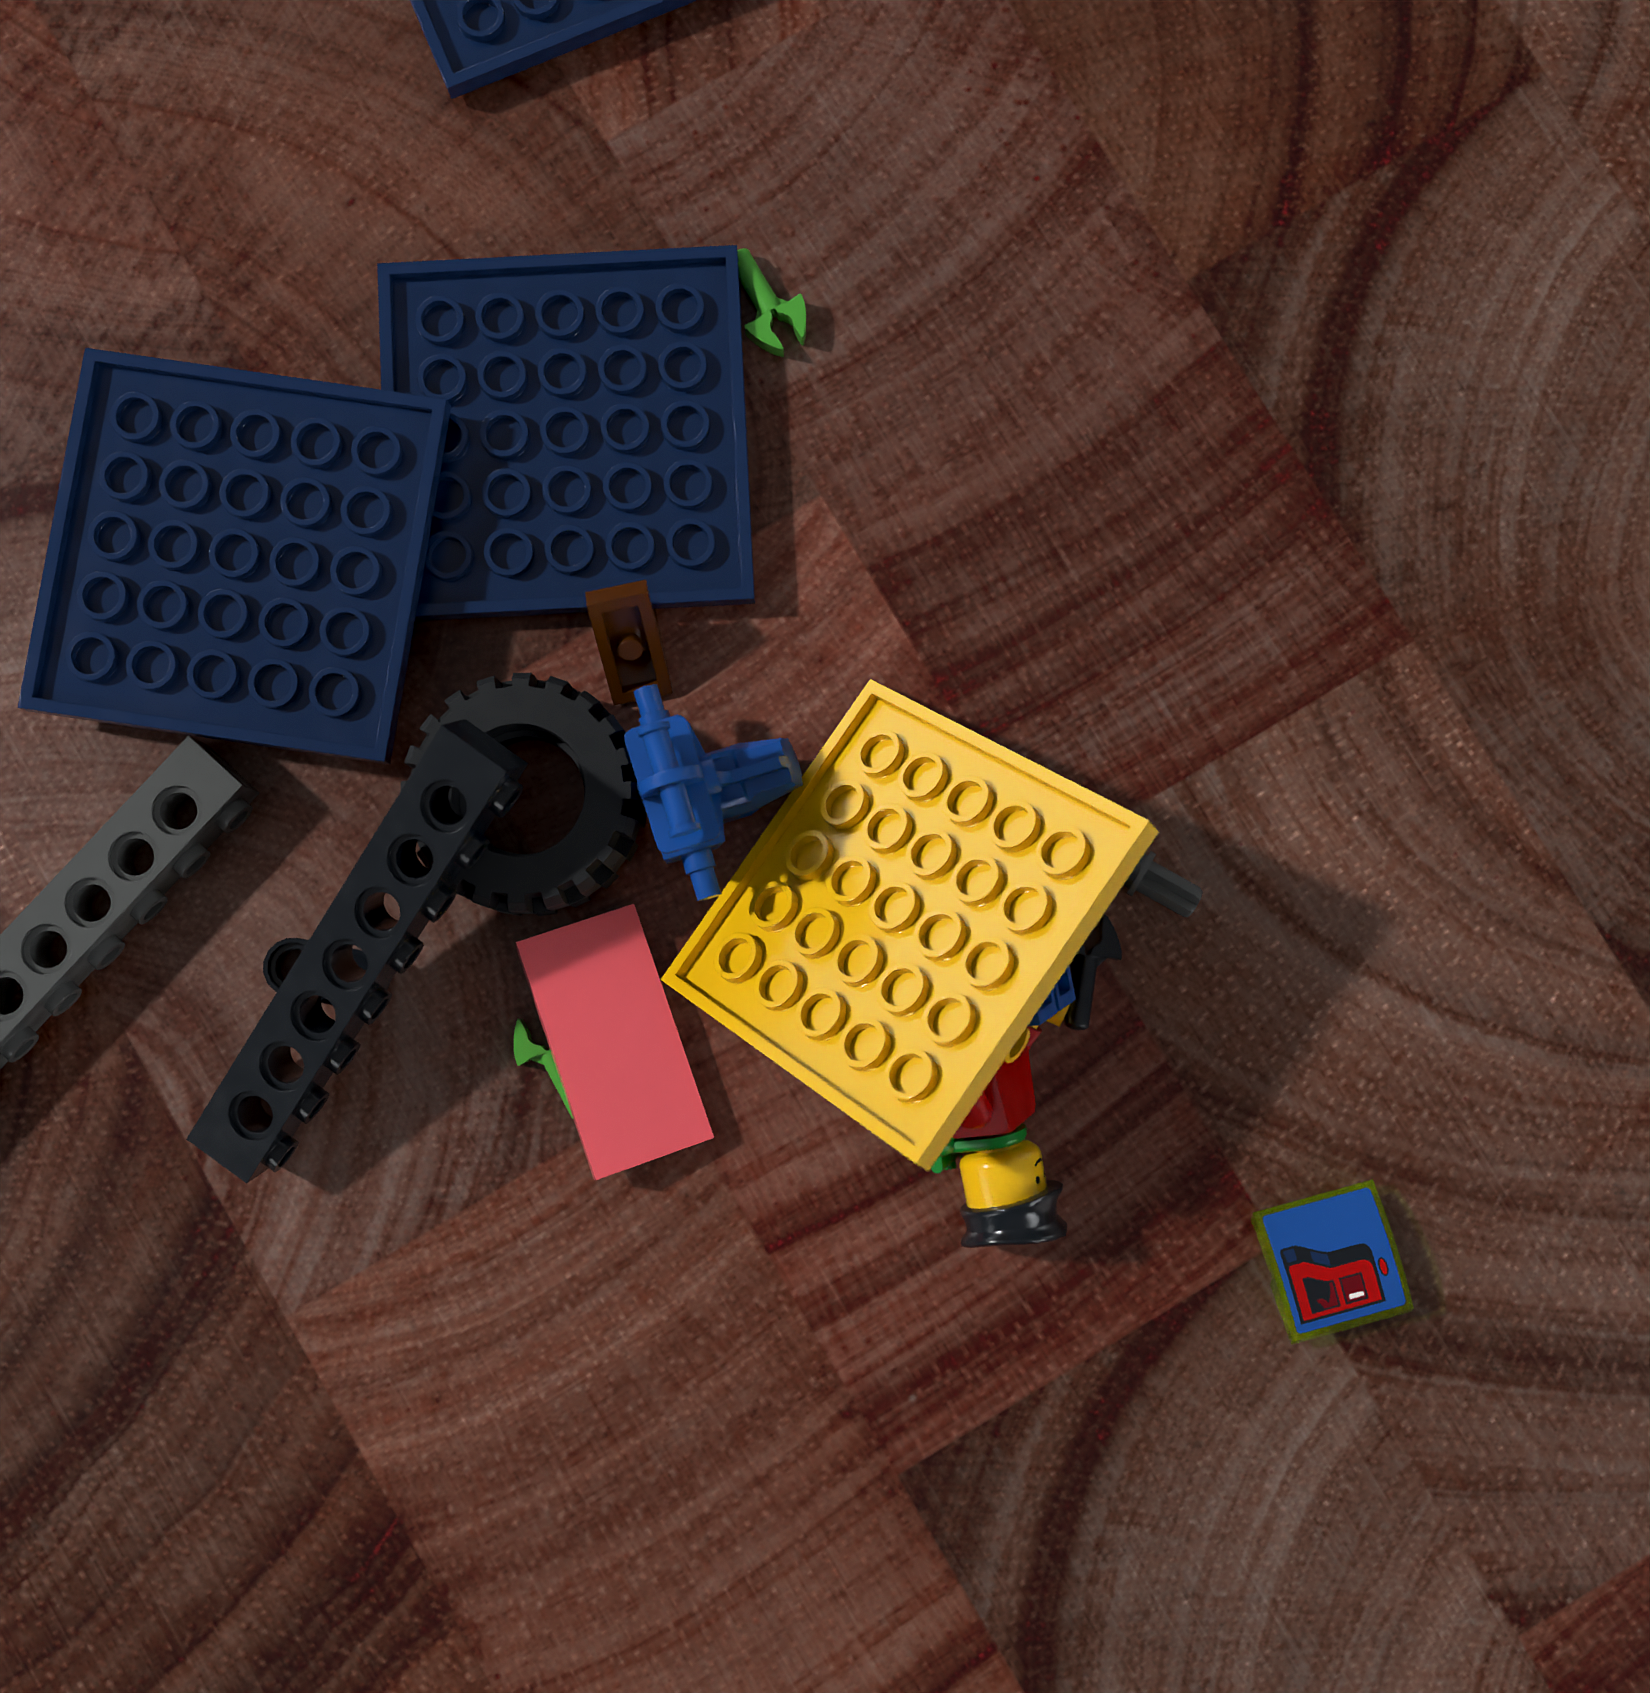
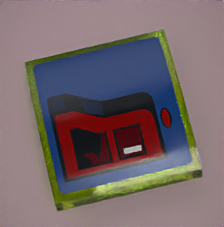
M1373 1179L1253 1212L1251 1221L1272 1277L1270 1287L1291 1345L1408 1313L1414 1309L1400 1255Z

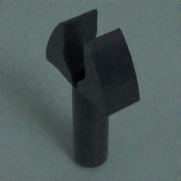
M1106 915L1100 918L1099 941L1097 945L1089 950L1088 955L1085 953V946L1082 945L1071 961L1073 963L1071 976L1076 1000L1070 1003L1064 1023L1072 1030L1081 1031L1089 1027L1097 966L1107 958L1116 961L1122 959V950L1117 933Z

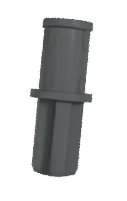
M1151 851L1149 855L1144 854L1123 884V886L1129 889L1126 894L1132 897L1134 892L1138 891L1183 917H1189L1202 898L1203 891L1201 888L1154 862L1153 859L1156 853Z

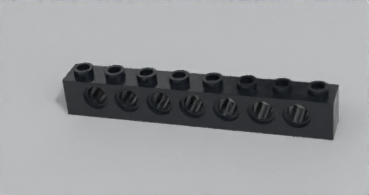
M466 719L441 725L188 1135L187 1140L245 1183L250 1182L267 1169L277 1172L286 1164L299 1144L293 1138L296 1130L302 1122L305 1124L309 1123L322 1109L329 1097V1093L323 1089L333 1073L336 1075L340 1074L357 1054L361 1044L354 1039L363 1024H372L390 1002L392 993L387 991L386 988L396 972L403 974L407 971L421 953L424 943L418 937L429 920L432 923L438 921L454 901L457 891L451 888V885L463 868L466 871L471 869L488 847L490 839L484 833L495 816L502 818L506 815L521 795L523 785L517 781L528 765L526 761ZM451 787L461 791L466 799L467 810L464 817L457 815L450 807L448 795ZM418 840L424 842L432 852L433 865L431 869L422 865L416 855ZM385 893L391 895L397 901L400 908L399 920L391 917L384 906ZM353 945L364 952L368 963L367 970L362 969L355 962L352 954ZM322 997L329 1000L333 1005L336 1015L335 1020L324 1012L321 1004ZM291 1048H294L301 1055L304 1069L294 1062L291 1056ZM260 1097L270 1105L273 1117L263 1109Z

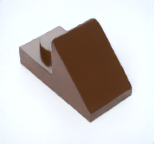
M646 579L585 592L586 606L613 705L636 701L634 691L647 685L657 684L660 695L673 693L656 609H653Z

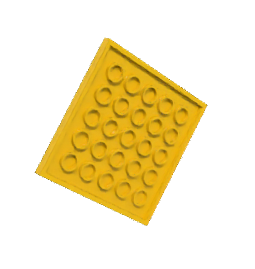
M870 679L802 776L803 785L790 793L721 892L722 894L718 896L665 972L661 981L929 1172L1159 831L1149 820Z

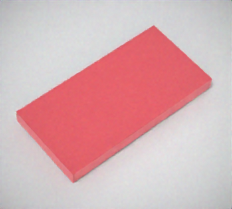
M634 904L515 943L594 1180L602 1179L714 1138Z

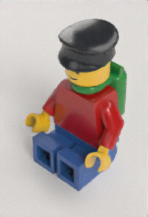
M1070 965L1066 968L931 1168L937 1174L941 1173L944 1169L948 1170L950 1168L952 1170L957 1167L956 1159L961 1158L959 1167L966 1203L960 1208V1213L967 1226L966 1233L961 1238L962 1247L979 1248L1051 1242L1066 1236L1068 1225L1057 1214V1200L1062 1192L1063 1183L1056 1180H1046L1041 1151L1035 1143L1025 1140L1027 1128L1023 1122L1035 1112L1036 1103L1029 1049L1042 1032L1038 1025L1047 1021L1060 1027L1070 1003L1076 1000Z

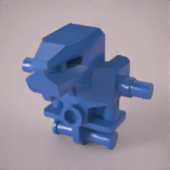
M658 685L643 686L634 691L641 718H639L640 726L628 730L624 736L640 797L643 800L657 848L661 851L664 861L667 864L682 860L686 875H690L697 901L711 899L722 894L714 870L716 862L712 850L718 849L725 842L723 824L750 816L762 806L802 786V772L798 758L788 738L738 743L705 753L689 722L681 715L670 716L669 710H665Z

